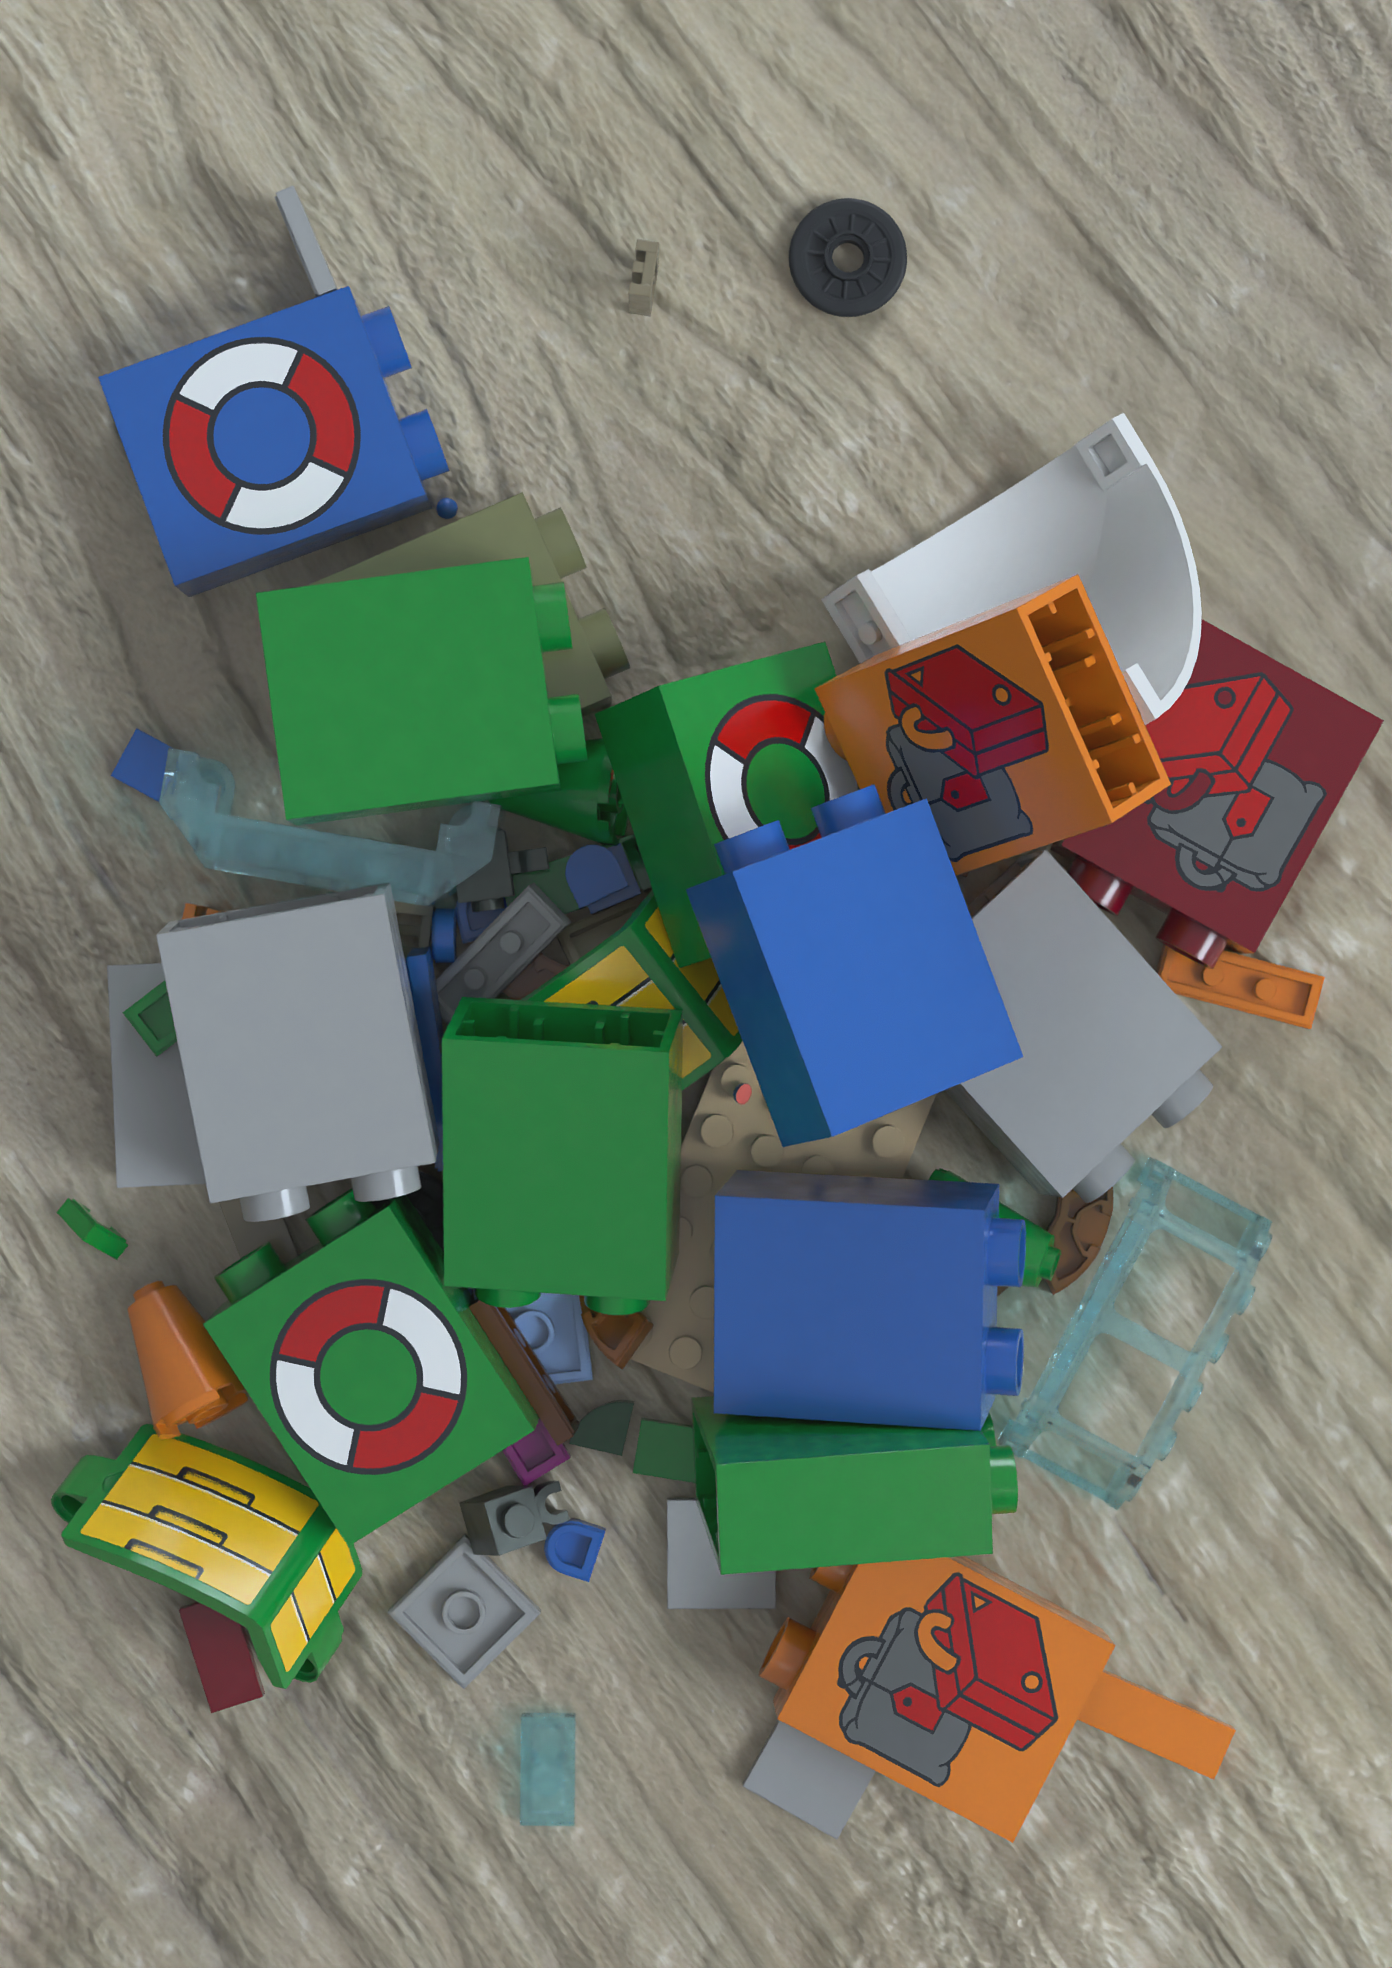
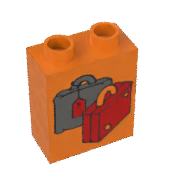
M1079 574L879 653L814 688L825 711L824 728L827 739L833 750L848 762L859 788L863 789L875 784L885 813L927 798L955 875L1111 824L1171 785Z
M965 1556L812 1568L809 1579L830 1589L811 1628L790 1617L784 1621L766 1653L758 1674L759 1677L779 1687L773 1698L777 1719L1013 1843L1116 1645L1102 1628Z

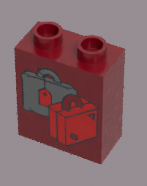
M1201 619L1198 655L1187 685L1182 694L1167 711L1145 725L1171 785L1113 823L1054 842L1050 850L1072 861L1067 873L1099 909L1118 916L1129 894L1167 914L1155 938L1192 961L1213 969L1225 947L1237 954L1255 953L1384 720Z

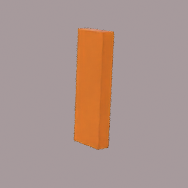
M1164 944L1156 973L1177 995L1306 1029L1312 1028L1325 978L1224 950L1214 968L1210 969L1179 954Z
M1106 1670L1102 1671L1077 1719L1213 1780L1236 1731L1229 1724Z

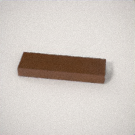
M477 1298L469 1306L471 1312L556 1445L559 1446L575 1435L579 1428V1421L507 1308L487 1305Z

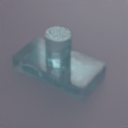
M522 1713L520 1826L575 1825L576 1713Z

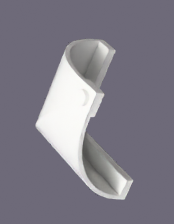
M1124 413L1112 418L1074 444L1069 450L960 520L873 571L868 569L856 575L821 599L859 663H862L879 653L1079 574L1145 725L1167 711L1182 694L1191 677L1201 637L1202 611L1200 587L1195 560L1185 527L1166 483Z

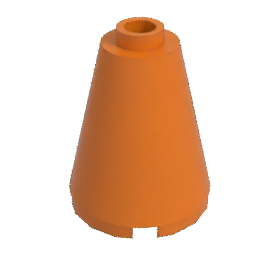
M156 1281L140 1288L133 1294L135 1302L127 1310L153 1426L160 1439L180 1436L181 1433L177 1425L185 1422L194 1424L196 1429L208 1425L229 1414L249 1400L246 1395L248 1392L204 1327L205 1319L177 1285L165 1287L163 1281Z

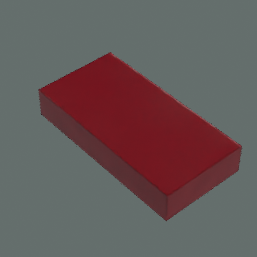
M199 1602L180 1607L179 1613L211 1713L263 1697L265 1691L244 1626Z

